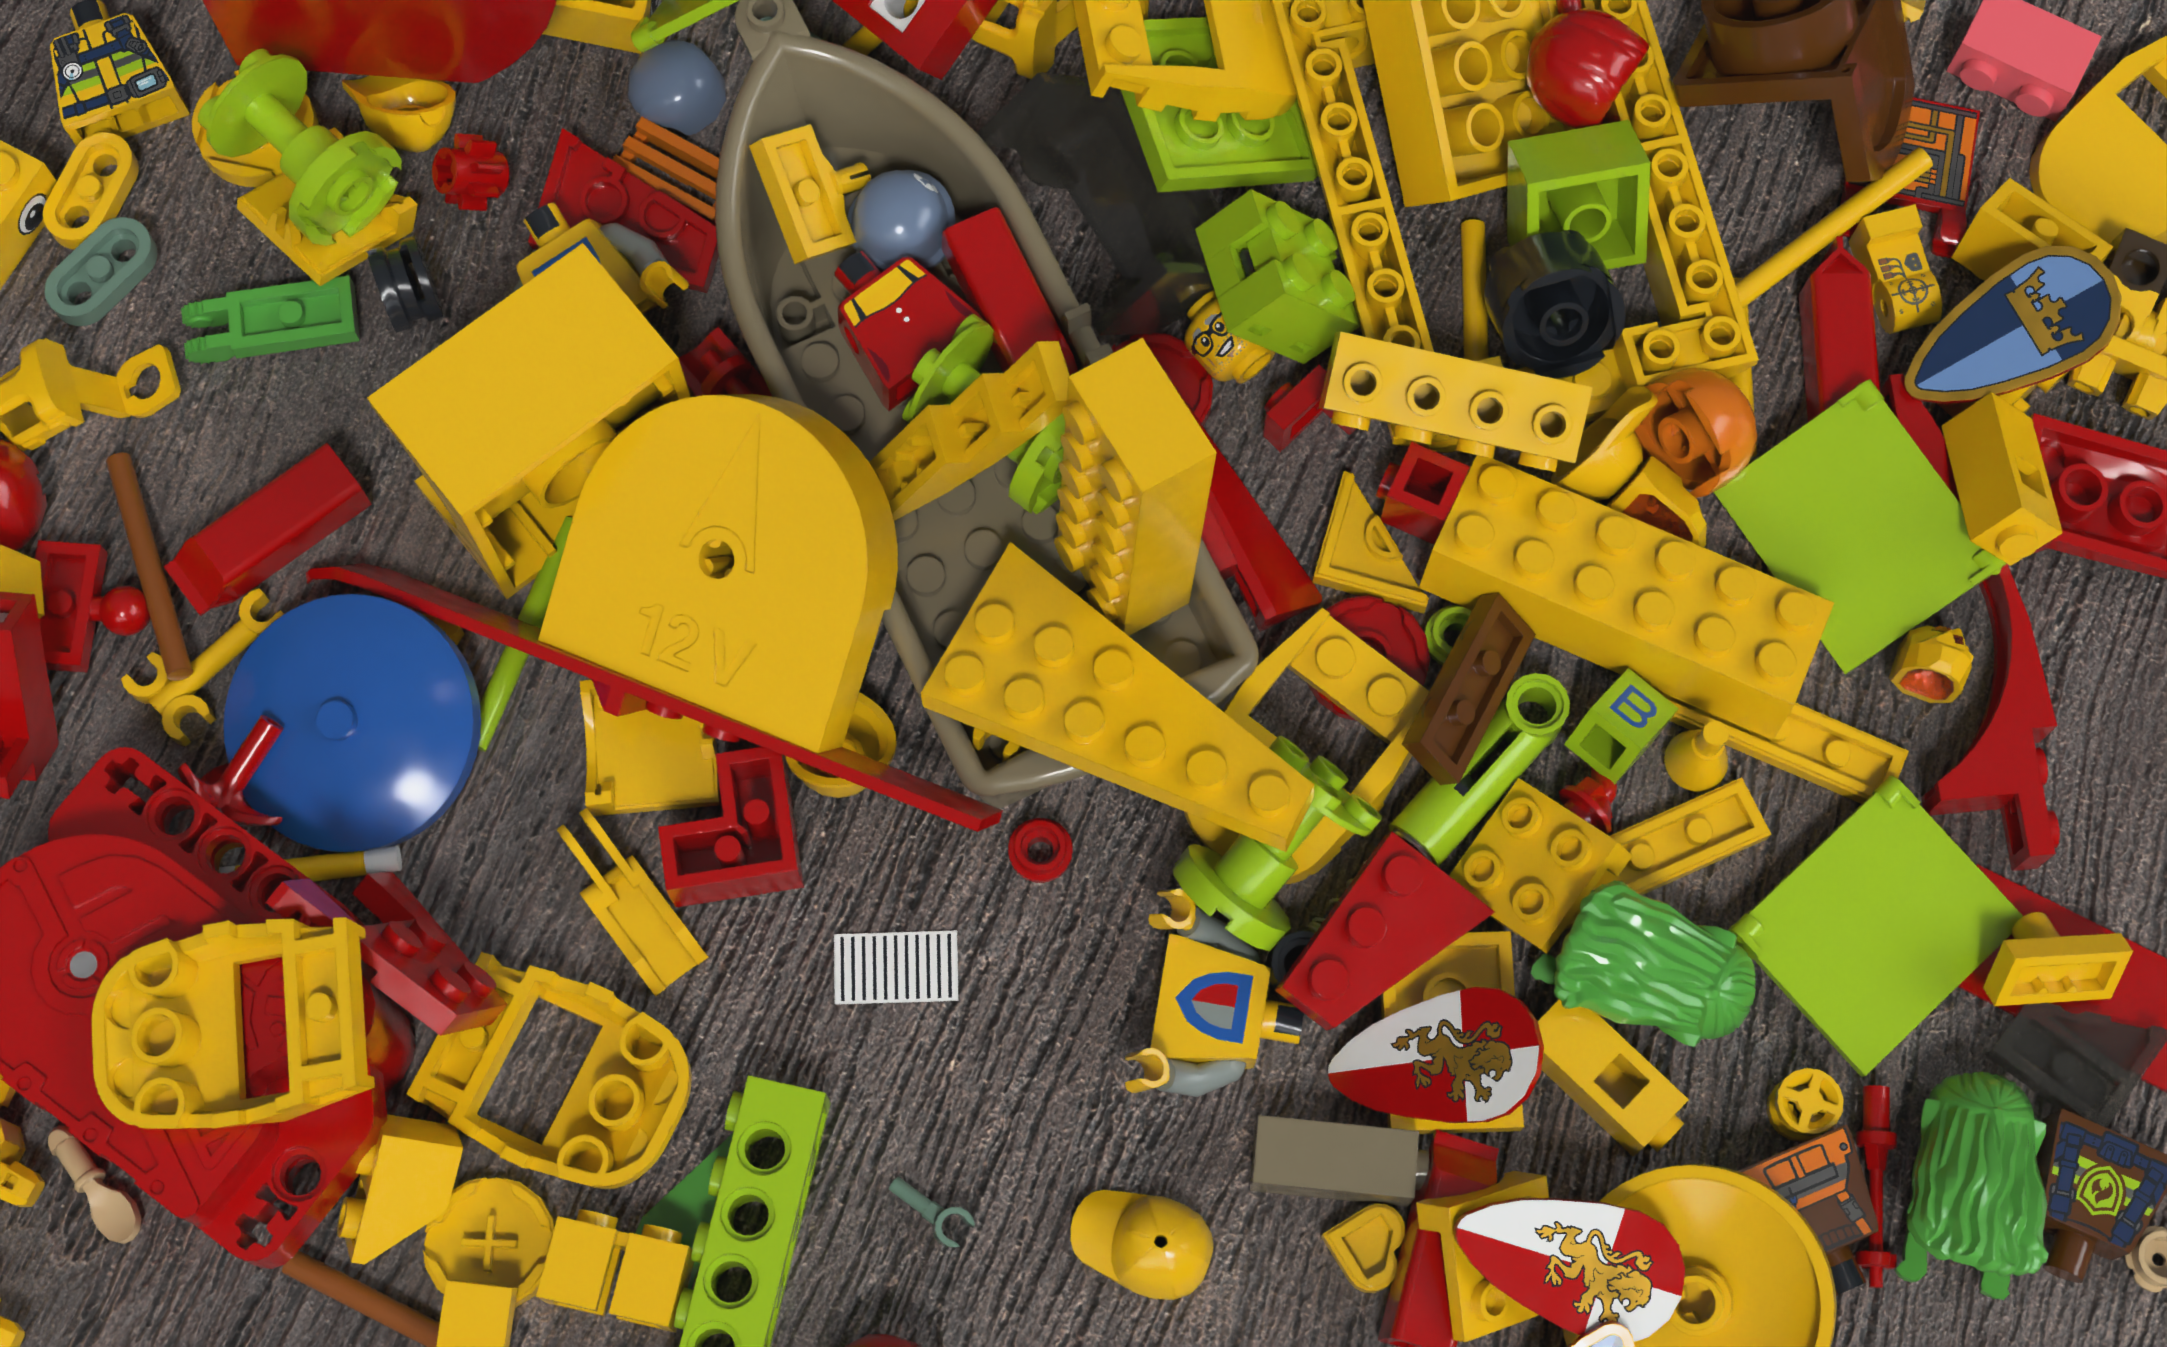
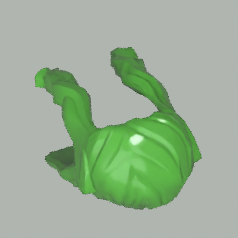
M1615 880L1608 884H1601L1582 899L1580 913L1577 915L1570 932L1563 941L1561 953L1556 958L1551 955L1540 954L1531 969V974L1535 980L1555 985V997L1561 1000L1562 1006L1565 1009L1583 1007L1614 1023L1658 1026L1664 1033L1684 1045L1695 1047L1701 1039L1724 1037L1734 1032L1735 1028H1739L1750 1012V1006L1753 1005L1756 990L1754 988L1756 985V973L1753 961L1748 956V953L1736 944L1737 936L1734 933L1715 926L1696 925L1669 904L1642 896L1623 881Z
M1989 1072L1964 1073L1963 1075L1954 1074L1937 1084L1930 1092L1929 1098H1926L1921 1113L1920 1148L1913 1163V1196L1906 1213L1907 1231L1902 1249V1262L1894 1270L1898 1277L1904 1281L1917 1282L1927 1273L1928 1251L1938 1260L1951 1259L1954 1262L1969 1265L1980 1270L1979 1292L1992 1299L2004 1300L2010 1294L2008 1288L2011 1274L2016 1276L2028 1273L2035 1274L2039 1271L2041 1265L2046 1263L2049 1254L2044 1247L2043 1230L2048 1204L2036 1160V1155L2046 1134V1123L2034 1117L2033 1108L2028 1097L2019 1086H2016L2015 1082L1997 1074L1992 1075Z

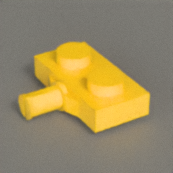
M811 124L762 138L749 145L794 264L844 249L856 243L845 214L843 194L863 189L871 180L870 174L850 179L867 171L868 168L865 164L859 162L835 171L822 154Z

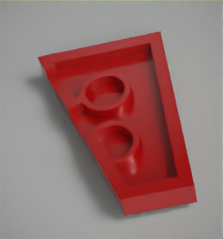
M1392 831L1382 838L1275 991L1326 1031L1331 1030L1494 914L1495 911Z

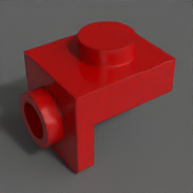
M1319 364L1296 386L1290 382L1281 386L1264 407L1267 413L1263 437L1279 452L1287 447L1323 412L1332 419L1333 411L1319 408L1327 373ZM1338 425L1348 435H1351L1356 430L1355 428Z

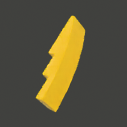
M1037 341L1004 373L981 374L951 404L926 406L869 462L883 486L894 521L948 493L994 465L1042 431L1063 413L1062 408L1067 405L1068 376L1070 374L1059 341Z

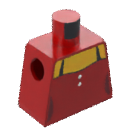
M858 251L846 258L838 266L834 274L850 294L838 306V327L878 398L888 412L917 391L919 384L912 380V374L919 361L929 350L935 348L942 353L952 342V338L960 324L969 315L975 314L983 320L976 310L917 261L908 256L902 257L881 273L863 251Z

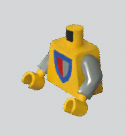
M549 203L536 209L523 221L539 249L519 261L516 265L520 280L514 286L513 292L581 243L588 248L642 314L647 313L658 305L663 309L668 306L663 293L670 284L675 283L683 291L689 286L688 281L670 266L652 239L619 223H609L603 226L592 219H586L570 228L555 203Z
M1159 890L1157 895L1165 897L1171 904V915L1168 917L1164 914H1149V924L1153 928L1160 930L1177 929L1179 935L1169 934L1150 1048L1125 1055V1060H1135L1141 1064L1144 1070V1079L1125 1082V1087L1131 1093L1156 1088L1163 1092L1199 1097L1238 1081L1245 1069L1254 1068L1260 1038L1299 1044L1304 1013L1293 1004L1266 1000L1271 968L1261 964L1259 953L1252 946L1227 931L1224 922L1214 916H1208L1203 910L1195 907L1194 901L1184 890Z

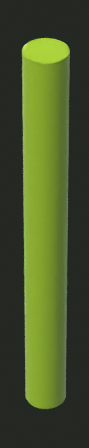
M565 517L553 543L557 553L550 558L547 556L542 569L535 578L518 616V620L539 628L542 627L572 523V517ZM505 645L480 701L481 732L478 750L484 752L488 749L529 657V654Z

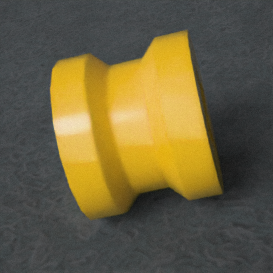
M1804 1068L1792 1072L1773 1087L1767 1098L1766 1111L1770 1124L1778 1134L1792 1141L1805 1142L1820 1136L1837 1124L1843 1113L1844 1099L1839 1085L1830 1075L1818 1069ZM1789 1101L1796 1104V1108L1800 1112L1799 1118H1797L1798 1113L1794 1110V1106Z

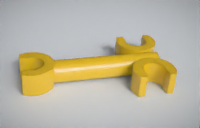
M260 588L250 591L243 597L239 605L240 620L191 662L193 674L188 678L179 681L169 680L161 655L154 652L146 656L157 669V677L153 683L147 686H140L127 674L121 678L123 687L137 701L151 704L162 715L164 731L177 744L186 747L191 742L180 729L181 719L186 714L192 712L199 713L210 725L216 720L214 711L200 697L194 694L252 644L271 623L284 615L280 610L266 622L256 621L257 613L270 602Z

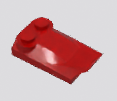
M2033 413L2030 417L2032 418L2063 531L2061 535L2046 543L2034 553L2049 548L2167 579V450Z

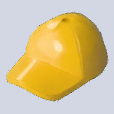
M371 75L357 80H342L343 89L358 104L368 128L398 149L408 152H425L435 146L450 127L456 104V91L449 84L438 80Z
M1641 385L1629 388L1612 404L1604 415L1583 431L1576 463L1558 460L1556 472H1553L1551 477V483L1592 501L1606 500L1618 493L1641 468L1643 463L1642 447L1634 430L1657 404V396Z
M1112 1190L1092 1192L1078 1205L1070 1228L1072 1249L1082 1263L1132 1292L1152 1299L1175 1300L1190 1295L1203 1282L1213 1254L1212 1233L1202 1216L1185 1204L1162 1196ZM1159 1236L1167 1240L1166 1246L1162 1248L1157 1247L1154 1243L1155 1239Z

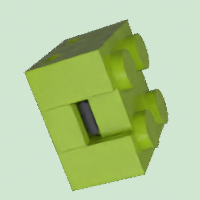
M1250 189L1195 229L1228 333L1305 364L1333 345L1335 333H1351L1360 327L1353 305L1355 300L1354 289L1346 276L1340 271L1335 270L1332 262L1337 258L1335 252L1338 248L1337 239L1331 228L1321 219H1313L1292 209L1283 201H1275Z

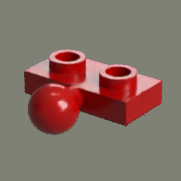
M38 540L35 559L40 561L45 614L39 618L47 670L88 673L96 621L102 622L109 631L120 636L135 635L141 632L150 621L146 599L140 589L128 585L118 586L108 591L104 596H101L108 552L99 544Z

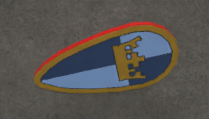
M2045 246L2022 254L1986 279L1955 306L1930 332L1916 352L1905 376L1907 393L1913 399L1922 402L1942 404L1974 402L1990 392L1997 396L2053 379L2088 363L2109 345L2120 324L2122 296L2114 274L2097 256L2073 246Z

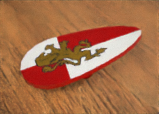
M1472 987L1436 996L1398 1011L1370 1025L1351 1039L1334 1056L1328 1067V1077L1332 1086L1349 1099L1375 1111L1407 1118L1446 1123L1490 1122L1510 1115L1530 1097L1541 1075L1544 1044L1538 1021L1523 1001L1502 989Z
M1516 1198L1489 1203L1465 1212L1454 1224L1453 1235L1455 1242L1469 1263L1493 1286L1522 1306L1557 1326L1578 1335L1586 1333L1603 1322L1617 1321L1629 1329L1634 1342L1647 1338L1669 1321L1682 1297L1685 1266L1679 1244L1664 1224L1636 1209L1598 1201L1560 1198Z

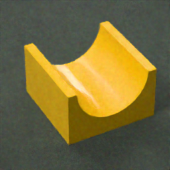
M581 243L368 396L367 399L374 411L423 475L414 481L418 489L504 597L509 599L536 578L547 556L550 558L557 553L553 543L566 516L573 518L583 485L592 467L613 439L647 412L664 404L689 398L690 394L678 356L588 248Z

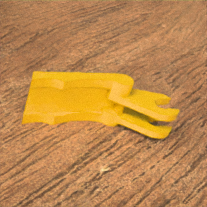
M585 808L579 814L616 864V867L601 876L566 826L563 824L556 830L594 882L579 894L654 996H657L679 977L706 960L708 956L634 856L631 855L624 859L591 812Z

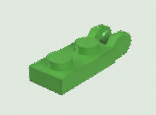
M349 275L336 277L322 286L311 280L226 292V297L207 299L201 302L195 301L181 308L183 324L191 328L219 327L229 323V332L191 338V340H187V343H184L185 358L189 359V362L192 361L194 363L209 364L210 362L228 361L234 356L238 359L360 341L355 285Z

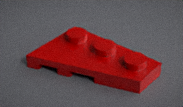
M562 128L538 208L549 203H555L570 228L586 219H592L603 226L609 223H619L652 239L670 266L688 281L689 286L687 289L708 294L719 256L716 226L662 191H657L630 174L626 168L609 157L605 158L582 143L578 137ZM530 233L528 243L532 249L538 250L539 247Z

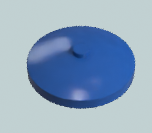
M343 594L315 599L290 610L271 623L256 638L244 654L233 675L227 694L223 723L224 743L229 763L261 715L273 719L284 728L243 790V796L254 810L269 816L282 817L279 825L271 827L298 843L316 849L335 852H359L394 846L405 842L427 829L448 810L464 788L477 756L481 732V710L477 687L464 656L452 639L437 624L420 612L391 600L370 595Z

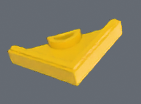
M1344 471L1312 582L1358 596L1369 595L1384 599L1383 602L1424 614L1429 600L1428 596L1422 593L1402 560V553L1378 515H1375L1356 484L1354 474Z

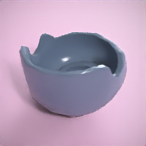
M669 40L646 52L640 53L628 76V99L634 110L640 114V117H644L661 127H670L681 131L685 135H693L717 119L726 101L725 79L714 63L698 46L685 41Z

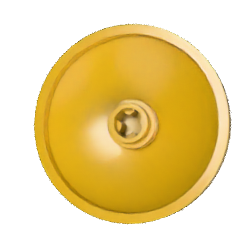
M1703 1164L1673 1165L1638 1175L1622 1183L1599 1201L1639 1210L1664 1224L1679 1244L1685 1266L1682 1297L1669 1321L1651 1336L1635 1341V1347H1831L1836 1325L1837 1301L1835 1283L1826 1253L1816 1233L1802 1214L1787 1199L1768 1185L1749 1175L1729 1168ZM1562 1328L1567 1346L1580 1336Z

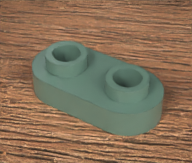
M118 217L104 222L50 273L44 289L47 303L55 314L67 324L87 326L98 322L151 272L158 255L154 239L145 226L135 219ZM129 249L136 250L135 255L130 260L125 262L118 261L119 256L124 251ZM91 292V296L86 302L74 304L75 298L80 293Z

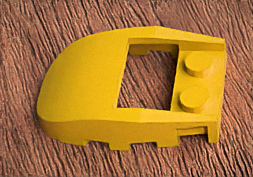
M1073 0L1091 96L1103 98L1109 87L1134 92L1138 107L1162 112L1166 105L1191 110L1193 120L1216 122L1221 113H1240L1244 120H1262L1281 116L1297 100L1270 3L1271 0H1203L1218 69L1197 66L1153 65L1140 0Z
M2167 35L2123 58L2098 83L2078 98L2076 103L2039 142L2031 157L2029 174L2034 194L2110 245L2125 228L2167 244V144L2117 96L2138 77L2143 75L2167 99Z
M1321 608L1255 668V671L1242 683L1222 711L1269 748L1277 737L1249 715L1285 669H1290L1389 745L1351 792V794L1364 799L1379 813L1384 806V800L1412 757L1402 745V742L1424 703L1429 690L1333 619L1328 611ZM1184 812L1190 828L1199 840L1222 856L1240 836L1237 832ZM1324 816L1292 854L1298 869L1285 885L1303 881L1310 875L1319 872L1341 851V846L1355 833L1350 832L1327 816Z
M346 917L333 918V927H309L295 919H266V923L239 925L231 921H223L202 925L203 933L176 942L165 938L132 951L128 956L121 958L103 979L94 1000L92 1010V1052L95 1085L107 1109L119 1120L129 1125L146 1129H215L285 1122L375 1088L374 1077L369 1076L367 1070L360 940L366 938L364 927ZM282 957L290 1092L246 1099L240 965Z
M481 952L475 965L482 968L492 977L496 983L495 990L508 1005L491 1025L442 1036L438 1034L406 1094L414 1100L434 1109L448 1119V1123L500 1155V1158L521 1168L531 1169L599 1189L619 1188L640 1178L656 1163L664 1152L689 1100L692 1073L689 1060L679 1040L664 1025L644 1012L639 1013L616 998L613 991L589 982L587 985L560 977L554 971L529 965L526 972L504 967L494 955ZM537 998L602 1027L542 1145L477 1114Z

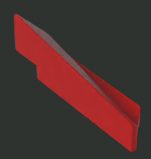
M1185 402L1217 452L1201 538L1223 580L1233 576L1260 632L1318 606L1322 601L1321 593Z

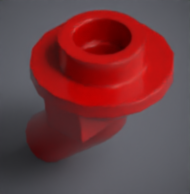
M1591 767V778L1587 776L1577 785H1566L1559 792L1563 807L1605 834L1612 830L1610 805L1616 798L1617 783L1614 785L1610 779L1600 775Z

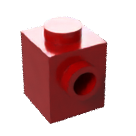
M1411 442L1401 465L1393 462L1389 463L1377 490L1376 497L1385 500L1381 515L1382 522L1435 545L1466 479L1470 466Z

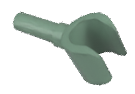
M899 1176L894 1179L889 1187L892 1193L922 1214V1217L932 1224L934 1238L945 1247H960L956 1242L948 1239L943 1234L942 1223L948 1215H957L968 1226L975 1227L973 1217L967 1210L961 1207L945 1209L934 1200L928 1199Z

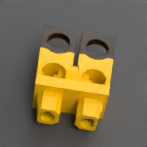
M2125 228L2112 241L2111 245L2113 248L2104 261L2105 266L2114 274L2122 296L2120 324L2109 345L2088 363L2070 370L2067 385L2088 395L2099 396L2103 393L2111 373L2115 372L2133 380L2121 407L2130 413L2147 420H2152L2158 416L2167 403V244ZM2163 288L2162 294H2161V296H2160V298H2159V300H2158V303H2157V305H2156V307H2155V309H2154V311H2153L2152 309H2153V307H2154V305H2155V302H2156V300H2157V298H2158V296H2159V294H2160L2161 289Z

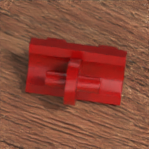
M719 327L710 332L695 349L678 357L688 391L694 397L735 394L772 396L764 378Z

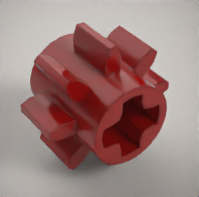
M456 133L454 136V148L443 147L436 153L432 164V178L437 191L446 194V204H458L459 210L487 211V197L499 198L505 192L509 181V165L504 154L496 151L497 143L495 141L483 140L482 135Z

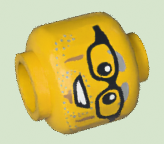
M1215 291L1202 296L1187 313L1191 323L1185 332L1184 344L1215 380L1226 382L1235 379L1237 383L1242 384L1265 368L1276 353L1227 332Z

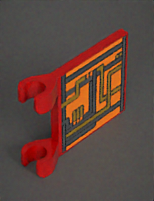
M1913 97L1904 141L1893 165L1917 147H1920L1930 156L1933 167L1885 203L1903 207L1916 204L1917 210L1937 213L1938 217L1932 238L1931 253L1936 256L1951 258L1957 249V245H1959L1966 233V207L1980 111ZM1845 178L1840 205L1872 181L1846 182ZM1860 221L1841 236L1851 238Z

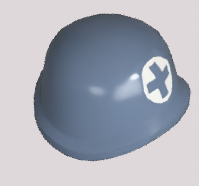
M894 170L881 173L865 185L850 206L847 219L856 240L852 247L856 252L863 251L882 272L902 257L907 256L913 258L927 271L933 269L945 258L942 251V232L955 224V211L951 197L939 181L926 173L913 170Z

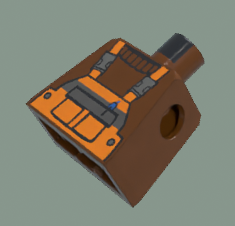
M1847 1124L1738 1170V1172L1749 1175L1777 1191L1806 1219L1816 1233L1826 1253L1835 1283L1836 1296L1867 1283L1849 1245L1878 1232V1222L1852 1134Z

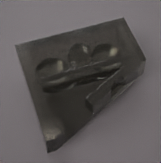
M2050 1003L2022 1004L1985 1055L2058 1110L2063 1108L2107 1128L2167 1042V1030L2153 1025L2144 1029L2111 1021V1016L2087 1011L2074 1014L2065 1011L2059 1005Z

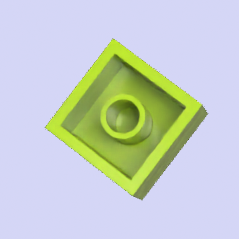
M1629 120L1508 141L1507 241L1509 246H1513L1527 237L1540 233L1574 230L1583 235L1585 240L1597 250L1607 270L1646 263L1651 162Z

